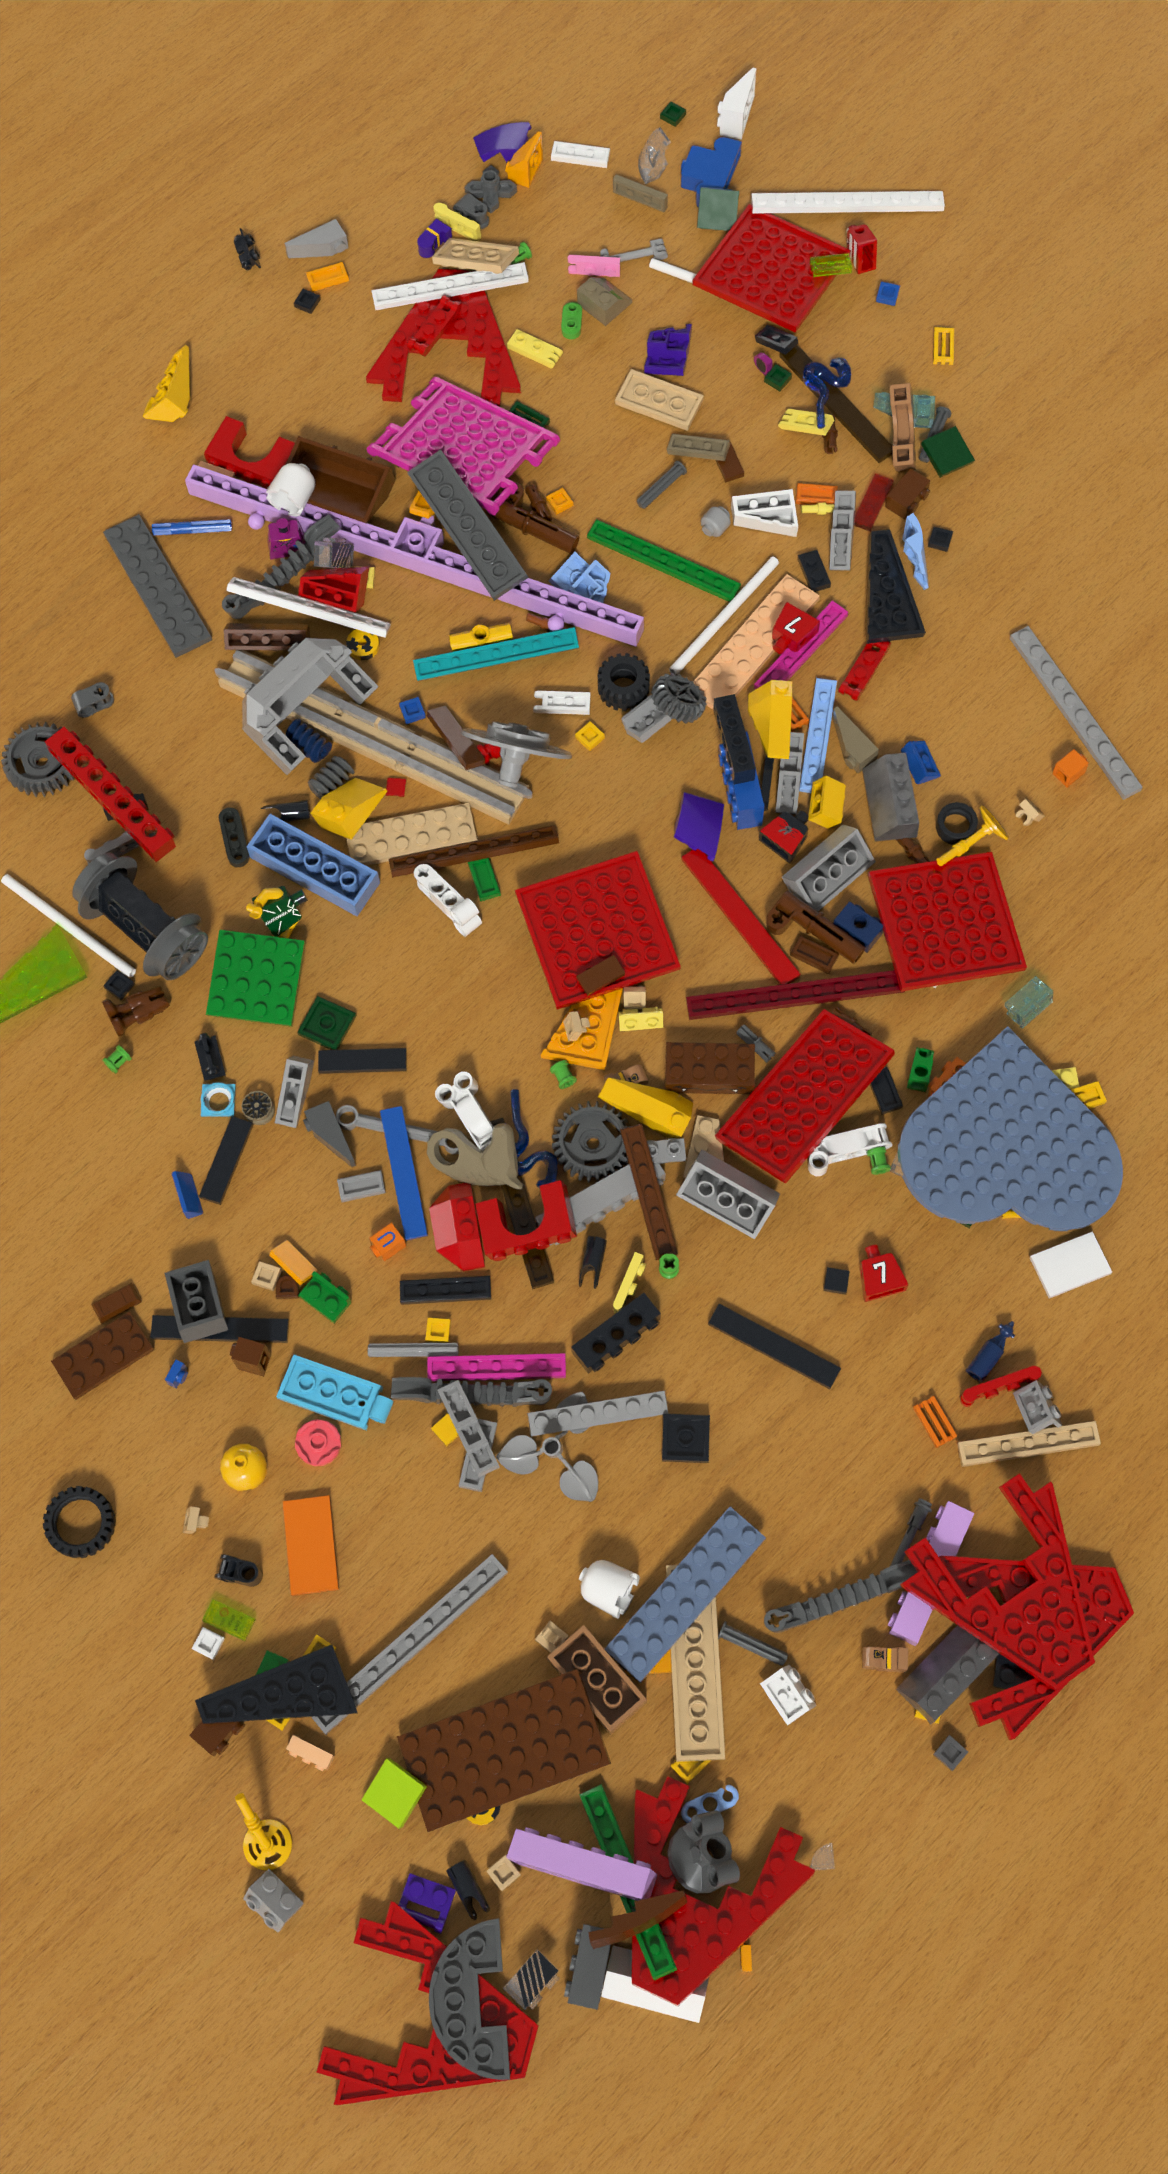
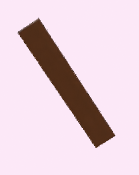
M641 1123L620 1129L655 1260H659L664 1254L677 1255L676 1245L643 1125Z

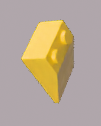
M354 778L323 796L311 811V815L322 829L352 840L387 793V790Z

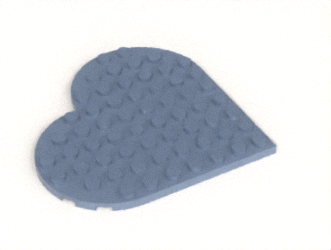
M1008 1026L912 1113L901 1131L900 1143L898 1144V1163L901 1165L903 1180L911 1194L933 1214L941 1218L945 1217L954 1220L956 1223L975 1224L977 1222H988L1012 1209L1017 1215L1031 1224H1038L1049 1228V1230L1068 1231L1081 1229L1096 1222L1109 1211L1115 1203L1122 1186V1159L1119 1148L1109 1130Z

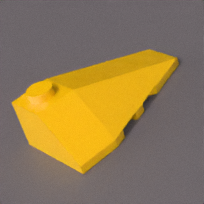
M187 345L177 351L164 372L166 376L156 386L157 394L154 398L150 397L143 413L145 419L174 422L179 417L183 418L188 412L190 387L189 347Z
M770 680L748 695V713L753 718L754 727L759 732L760 741L768 758L789 759L792 681Z
M610 1077L607 1078L598 1095V1098L668 1139L682 1137L692 1115L693 1102L676 1092Z

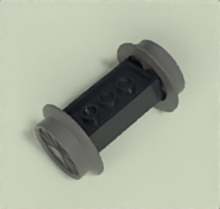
M105 853L98 856L83 869L73 886L72 895L78 902L79 915L88 920L102 915L106 916L146 952L143 970L148 976L161 975L166 980H174L185 974L199 960L207 946L208 936L201 930V917L196 913L185 914L177 919L167 915L158 903L151 901L143 890H139L133 885L137 874V862L132 857H118L114 853Z

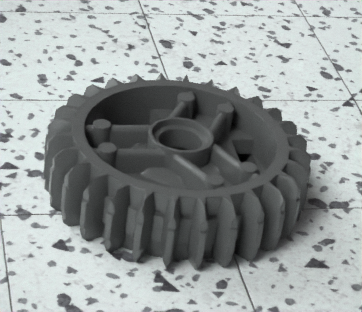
M38 722L36 727H32L29 724V729L27 730L21 727L22 733L17 734L14 732L16 738H8L10 745H4L6 751L2 752L4 758L1 760L2 768L8 781L11 782L14 788H18L20 792L25 791L27 795L33 792L35 797L38 796L39 792H42L45 797L48 791L54 795V789L62 791L61 786L63 784L68 787L67 780L74 781L73 776L63 766L55 774L51 775L61 764L48 751L45 742L39 741L47 740L62 727L57 729L54 723L49 727L47 722L44 723L43 727ZM17 758H21L26 773L19 774L17 772ZM40 758L48 759L44 766L37 765V761Z
M588 1101L586 1108H583L581 1103L578 1104L579 1110L577 1111L571 1107V1115L564 1112L563 1117L565 1121L558 1119L560 1127H554L556 1134L552 1135V1140L555 1142L552 1143V1149L556 1150L554 1151V1157L559 1158L558 1165L565 1164L563 1166L564 1172L571 1169V1177L578 1173L579 1181L582 1180L583 1176H587V1182L589 1183L591 1177H595L596 1182H599L600 1176L606 1178L608 1173L613 1174L616 1172L615 1169H622V1164L628 1165L620 1129L630 1126H626L628 1125L627 1118L621 1120L622 1112L615 1115V1107H612L609 1111L607 1110V1103L600 1108L598 1101H596L595 1107H591ZM605 1120L616 1127L620 1133L618 1137L615 1138L603 1122ZM574 1124L579 1125L571 1143L564 1141L569 1129ZM589 1139H597L600 1143L599 1146L595 1149L589 1148L587 1146ZM607 1160L606 1164L600 1166L584 1165V1162Z

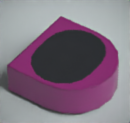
M762 352L754 357L756 367L766 376L772 369L773 360Z

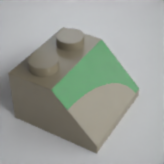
M590 277L577 289V303L605 326L632 303V299L604 278Z

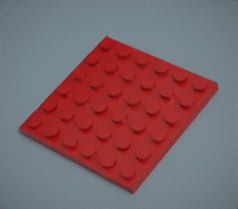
M749 204L694 277L692 285L796 333L850 257L851 250L770 213H752V205Z
M638 851L515 890L516 898L557 1010L681 969ZM614 955L625 971V976L587 996L577 981L576 976Z
M992 852L955 857L943 866H939L936 860L869 871V882L880 921L883 924L884 935L901 992L1026 970L1025 958Z

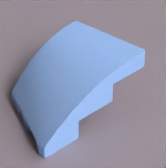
M912 513L906 517L902 539L905 542L903 551L915 566L913 577L926 590L929 588L923 534L918 519Z
M574 552L551 577L549 582L556 588L603 603L611 573L596 559L589 565Z

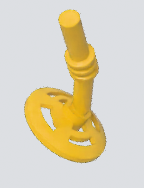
M981 806L980 812L985 822L981 825L982 828L967 839L960 840L953 845L951 850L937 859V864L943 866L954 857L961 856L969 850L970 846L987 834L994 833L1004 840H1008L1009 837L994 816L984 806Z
M243 1793L237 1794L235 1800L244 1815V1823L248 1828L243 1842L246 1859L255 1868L265 1871L268 1869L274 1870L282 1866L289 1858L292 1850L290 1832L282 1823L276 1820L267 1819L260 1821L257 1813L252 1811ZM269 1826L268 1832H264L262 1827ZM278 1829L285 1838V1846H282L281 1838L277 1833ZM273 1836L276 1837L278 1845H275V1841L272 1839ZM249 1843H252L253 1852L258 1857L257 1860L250 1853ZM256 1844L259 1845L261 1853L257 1851ZM276 1852L282 1855L277 1861L265 1864L266 1857H271Z

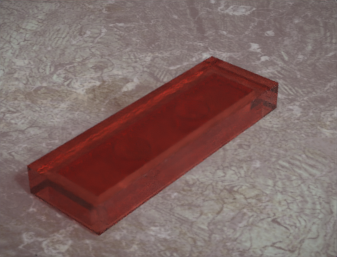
M878 474L874 475L855 515L854 526L871 532L887 499V495L893 486L894 480Z

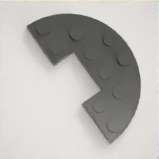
M500 1918L484 1921L468 1928L447 1946L432 1975L429 1989V2010L437 2037L447 2053L458 2064L479 2076L490 2079L510 2080L507 2025L481 2026L478 1974L503 1972Z

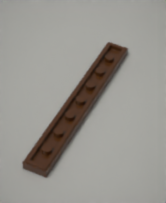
M555 825L388 860L393 878L413 874L415 868L421 864H427L433 869L558 844L559 837Z

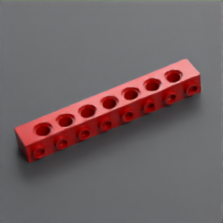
M62 727L45 741L48 751L157 863L176 847L173 840L175 838L174 834L167 827L164 829L160 825L161 821L154 813L150 815L146 811V805L140 799L137 801L133 797L134 794L128 786L123 787L119 783L121 781L114 772L109 773L106 770L107 766L100 758L96 759L93 756L94 753L88 745L85 744L83 746L79 742L80 738L73 730L69 732L65 727ZM88 763L87 766L81 767L83 764ZM102 777L100 780L95 781L96 778ZM115 791V793L108 795L109 792ZM124 805H129L127 808H121ZM137 819H143L141 822H135ZM151 833H156V835L152 837L148 836Z

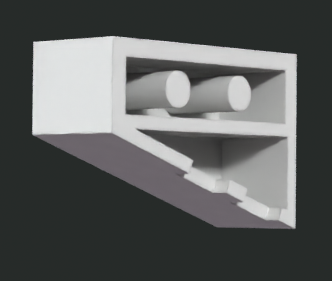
M793 489L732 496L731 512L734 526L793 537L797 536L798 521Z

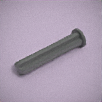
M940 406L936 409L937 415L927 438L942 432L947 418H950L952 414L948 408ZM922 448L919 460L928 463L930 459Z
M675 461L674 466L637 499L638 506L645 509L675 480L687 473L685 466L680 461Z
M724 1621L718 1639L721 1637L778 1665L783 1666L788 1657L786 1652L726 1625L727 1622Z

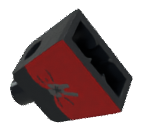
M799 811L793 817L788 812H783L760 830L759 841L791 864L808 837L809 829L805 826L808 821V815L804 811Z

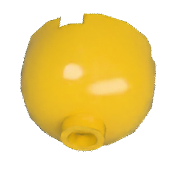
M237 1444L230 1447L221 1459L220 1472L222 1478L231 1488L237 1491L257 1488L264 1481L267 1474V1462L264 1454L257 1447L250 1444Z

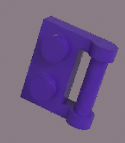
M409 1873L399 1906L420 1924L433 1928L434 1932L442 1934L456 1890ZM412 1901L439 1911V1918L436 1919L406 1908L408 1902Z

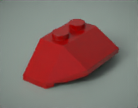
M471 1184L448 1185L429 1207L436 1252L462 1271L485 1268Z

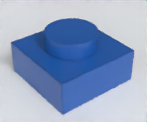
M881 282L876 302L895 306L900 285Z
M419 697L399 703L406 724L426 718Z
M175 1360L165 1381L168 1385L177 1389L179 1384L184 1383L188 1374V1368L183 1362Z

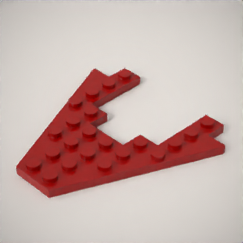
M438 269L432 279L474 271ZM485 290L450 297L451 301L461 303L462 308L440 339L468 340L467 357L486 358L481 398L500 407L502 392L521 393V386ZM441 299L415 303L367 374V383L384 384L382 392L383 401L402 402L409 353H418L417 350L413 351L407 348V343L411 337L415 336L438 306Z
M1019 1473L998 1488L1040 1547L1022 1560L1034 1578V1583L1001 1606L987 1586L966 1598L925 1537L904 1551L917 1570V1573L900 1585L903 1589L1055 1691L1093 1665L1095 1659L1054 1486L1050 1481L1033 1493Z
M939 1556L966 1597L973 1595L985 1586L988 1589L997 1586L1002 1601L1005 1603L1035 1582L1022 1561ZM1072 1565L1093 1655H1095L1129 1620L1134 1611L1116 1568ZM1034 1677V1679L971 1702L969 1705L978 1727L1001 1719L1010 1741L1015 1739L1068 1683L1054 1691Z
M668 1776L658 1799L637 1789L635 1792L634 1864L637 1861L650 1864V1869L658 1874L651 1897L679 1892L674 1889L677 1880L669 1867L668 1858L661 1854L690 1790V1786ZM780 1827L752 1896L728 1886L720 1907L717 1909L685 1894L687 1903L668 1918L659 1922L677 1967L676 1971L654 1981L636 1935L632 1936V1985L679 2007L814 1876L815 1869L795 1861L803 1837Z
M393 1901L390 1903L385 1924L360 1918L353 1942L354 1944L425 1964L418 1990L429 1993L435 1967L442 1953L447 1948L443 1942ZM478 1974L481 2026L507 2025L510 2080L525 2078L539 2025ZM434 2028L428 2048L403 2042L397 2067L324 2046L316 2073L340 2080L334 2105L507 2081L479 2076L462 2067L447 2053Z

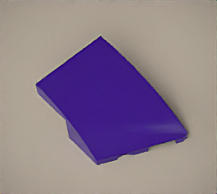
M529 122L510 123L491 128L473 137L483 162L499 152L506 163L511 161L514 153L528 141L527 133L532 127Z
M686 324V328L679 330L671 327L665 330L650 332L647 340V359L644 366V374L684 375L690 347L692 324Z
M684 792L681 798L680 813L675 823L674 838L687 844L694 851L697 849L708 855V860L714 861L721 832L724 804Z

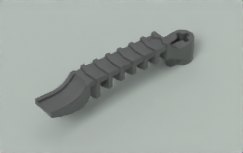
M329 515L323 517L305 532V544L297 540L295 544L298 550L294 552L290 549L288 551L290 557L287 560L282 557L280 559L282 564L279 567L273 565L272 569L274 571L270 575L265 572L263 574L265 579L262 582L256 580L255 583L281 590L285 583L288 584L293 576H297L302 568L305 569L310 561L313 562L315 560L314 557L321 553L326 542L341 527ZM239 594L227 595L222 601V608L233 619H241L252 608L264 605L263 601Z
M422 1377L392 1378L391 1400H413L441 1404L443 1401L437 1390L448 1384L442 1383V1379H438L437 1383H432L430 1379ZM544 1379L514 1382L513 1386H506L505 1382H501V1385H493V1382H489L488 1385H480V1382H476L474 1385L463 1381V1384H461L469 1403L477 1406L479 1404H487V1406L512 1405L513 1407L520 1405H544L549 1402L552 1393L551 1384ZM539 1388L543 1389V1396H539Z
M910 1560L893 1565L880 1571L879 1575L870 1574L868 1579H858L857 1583L852 1585L848 1583L844 1588H835L833 1592L828 1594L822 1593L820 1597L814 1599L811 1597L803 1603L797 1602L770 1610L764 1617V1624L774 1633H781L809 1624L810 1621L820 1620L821 1617L826 1615H833L834 1612L844 1611L848 1607L857 1606L861 1602H868L872 1598L881 1597L885 1593L889 1594L902 1588L900 1584L916 1574L917 1570ZM775 1615L778 1618H784L779 1621V1627L771 1624L774 1621L773 1616Z

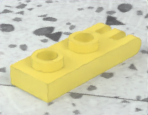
M518 329L507 343L508 349L549 368H553L559 357L563 354L561 349Z
M787 409L786 415H783L778 427L784 430L826 436L834 422V418L830 414Z
M634 1253L613 1303L615 1314L625 1307L628 1297H633L636 1291L637 1284L635 1280L638 1275L642 1276L646 1266L643 1263L644 1255Z

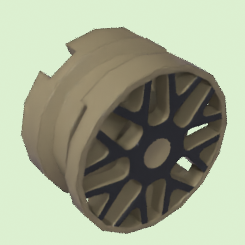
M250 1092L242 1101V1112L247 1120L254 1125L267 1124L274 1117L275 1106L265 1092Z

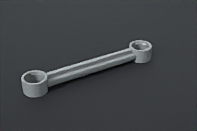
M344 1105L337 1110L336 1119L340 1128L344 1130L361 1127L384 1133L381 1118L359 1114L350 1105ZM345 1112H353L355 1120L352 1123L344 1124L340 1121L341 1115ZM406 1124L409 1139L428 1143L431 1136L437 1132ZM443 1138L440 1141L439 1145L444 1146L448 1153L453 1155L459 1154L458 1147L450 1148L447 1145L448 1139Z

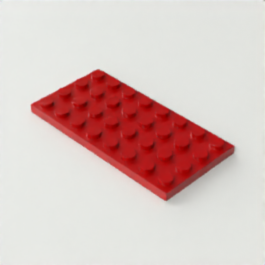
M823 1009L715 1135L716 1140L786 1184L895 1055L894 1049Z

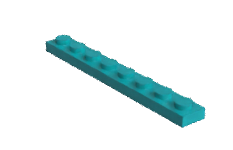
M575 627L416 659L413 660L417 681L578 649L579 644Z

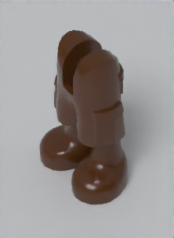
M161 986L129 995L126 999L127 1002L115 1005L109 999L102 1001L118 1037L124 1035L126 1029L135 1022L138 1024L145 1023L151 1020L154 1015L164 1012L170 1006L168 999L163 997L164 991ZM130 1011L133 1012V1014L128 1015L124 1018H120L122 1015Z

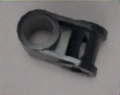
M221 1554L220 1559L222 1561L218 1574L214 1576L215 1579L249 1587L257 1586L262 1581V1570L256 1564ZM249 1569H255L254 1577L246 1580V1572Z

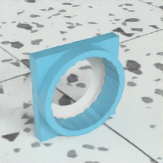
M224 1083L202 1084L201 1117L234 1116L236 1085ZM219 1092L226 1094L229 1099L228 1106L221 1111L213 1110L209 1105L211 1096Z

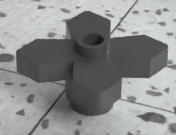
M490 165L483 171L481 181H471L465 186V194L470 193L475 198H483V203L487 205L488 212L493 213L499 208L498 197L511 198L517 193V185L511 180L500 181L499 171Z

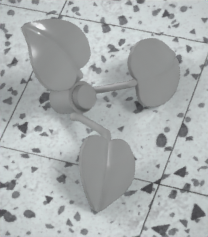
M578 1392L565 1398L557 1408L588 1402L585 1394ZM589 1427L573 1429L570 1431L574 1434H580L586 1431ZM569 1430L561 1432L555 1438L549 1437L545 1439L539 1451H537V1444L532 1438L526 1435L516 1436L508 1441L504 1448L496 1455L497 1460L509 1471L522 1475L530 1474L538 1468L539 1461L537 1456L545 1453L550 1458L558 1457L568 1468V1471H565L560 1477L561 1491L573 1500L592 1502L596 1498L598 1476L592 1465L585 1461H578L572 1467L561 1455L563 1445L560 1439Z

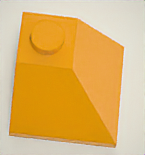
M538 131L514 153L511 161L507 162L505 172L507 173L508 180L524 187H530L543 161L542 132Z

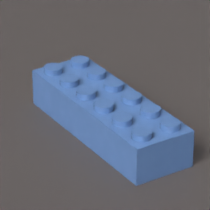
M272 814L268 815L247 845L251 859L355 916L359 915L380 884L377 871Z

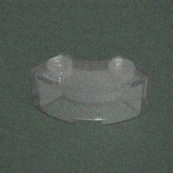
M661 127L653 131L639 154L638 168L645 184L659 179L668 165L665 151L671 141Z

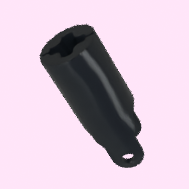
M308 800L261 807V809H278L281 813L279 819L285 822L310 819Z
M595 1236L587 1237L579 1276V1287L582 1286L584 1275L588 1271L594 1270L596 1272L594 1289L597 1288L607 1240Z
M466 1860L446 1870L472 1920H477V1914L472 1905V1897L478 1900L486 1913L490 1911V1907Z

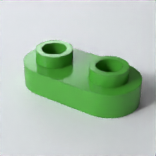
M569 302L563 307L561 330L565 338L576 339L581 334L582 307L576 302Z

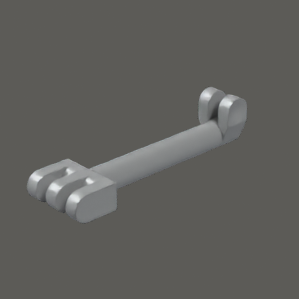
M663 239L651 240L649 248L609 256L607 249L600 251L601 257L620 258V262L651 255L657 260H663L668 257Z

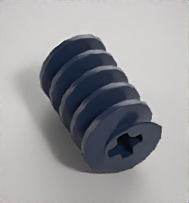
M295 719L288 727L285 735L312 762H320L331 751L332 743H326V739L324 737L320 738V734L314 733V729H307L308 725L306 723L301 724V719Z

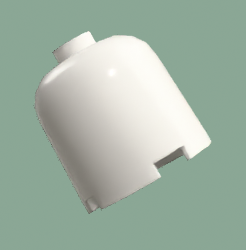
M286 464L279 470L268 487L266 499L277 510L283 508L289 511L288 515L300 516L316 485L314 476L304 464Z
M598 1560L592 1563L589 1568L585 1567L579 1577V1580L582 1581L580 1589L583 1598L588 1603L619 1619L620 1614L623 1615L628 1609L634 1597L630 1592L633 1585L638 1586L640 1579L638 1574L606 1560Z

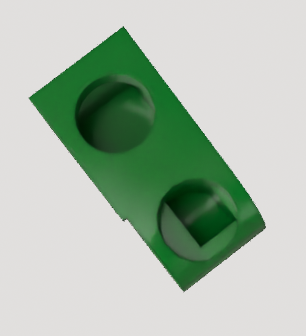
M916 1048L907 1089L921 1092L927 1091L933 1065V1050Z

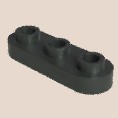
M225 808L219 814V823L227 858L232 866L243 867L249 861V853L241 818L236 809ZM229 819H233V820H234V821L231 822V823H228V822H227ZM234 837L238 838L236 841H231ZM237 856H242L240 860H236Z

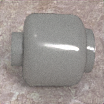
M720 506L711 507L701 518L702 531L709 537H720L731 524L729 512Z

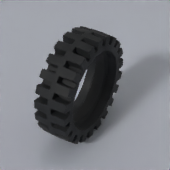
M76 1486V1488H67L65 1492H59L58 1497L51 1499L52 1503L47 1505V1512L43 1516V1529L45 1530L44 1534L48 1542L58 1552L72 1558H87L88 1555L93 1556L98 1550L104 1549L103 1546L110 1542V1536L114 1534L113 1527L116 1524L114 1519L115 1513L109 1501L101 1493L89 1487ZM77 1500H87L94 1503L101 1512L102 1523L100 1530L95 1538L88 1543L80 1545L69 1544L58 1533V1516L69 1503Z

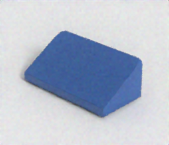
M909 741L901 749V752L907 755L909 770L916 784H922L941 776L925 741Z
M178 1171L172 1172L181 1207L186 1218L190 1219L202 1215L203 1210L192 1175Z

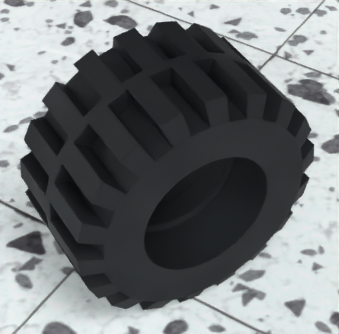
M620 653L616 654L615 658L613 656L608 657V662L604 661L602 663V667L598 670V693L602 702L606 701V706L609 708L613 706V710L616 711L619 708L622 711H627V708L632 710L648 697L650 673L642 659L638 661V657L635 655L630 657V654L625 653V656H621ZM619 678H629L634 681L628 687H620L613 682Z

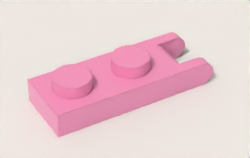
M582 255L568 256V263L576 264L568 267L570 274L620 277V258Z

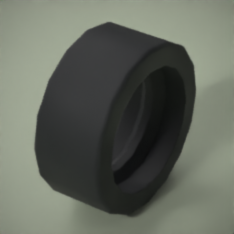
M955 802L946 805L938 814L936 822L938 836L944 842L955 845L960 840L967 839L976 832L978 825L976 812L964 803ZM953 814L965 817L969 821V829L964 833L949 831L944 825L946 817Z

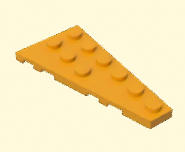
M623 988L573 1004L562 1020V1024L553 1034L550 1043L543 1050L541 1058L554 1061L567 1060L569 1064L606 1070ZM578 1011L580 1019H589L590 1027H586L587 1031L582 1033L576 1041H568L563 1021L570 1012Z

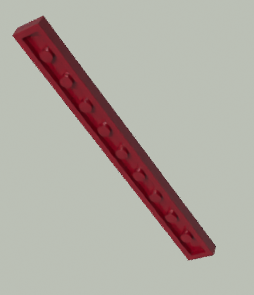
M895 970L689 996L686 997L689 1020L905 993V991H900Z

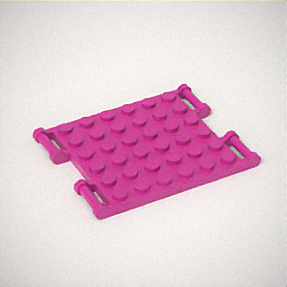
M433 377L428 387L419 396H415L411 400V405L418 410L403 427L390 423L386 427V431L375 443H371L367 447V452L373 457L377 455L410 471L441 449L479 506L486 509L489 514L496 515L504 501L518 490L517 484L508 478L525 459L531 465L538 467L550 449L559 444L560 438L557 434L447 381ZM435 390H437V391L432 395V397L427 401L426 399H427ZM392 436L393 438L384 447H382ZM543 439L547 441L537 453L533 452ZM500 487L504 488L494 501L490 500Z

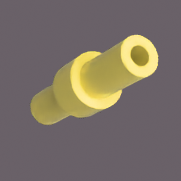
M819 502L816 505H801V513L826 515V513H833L835 504Z

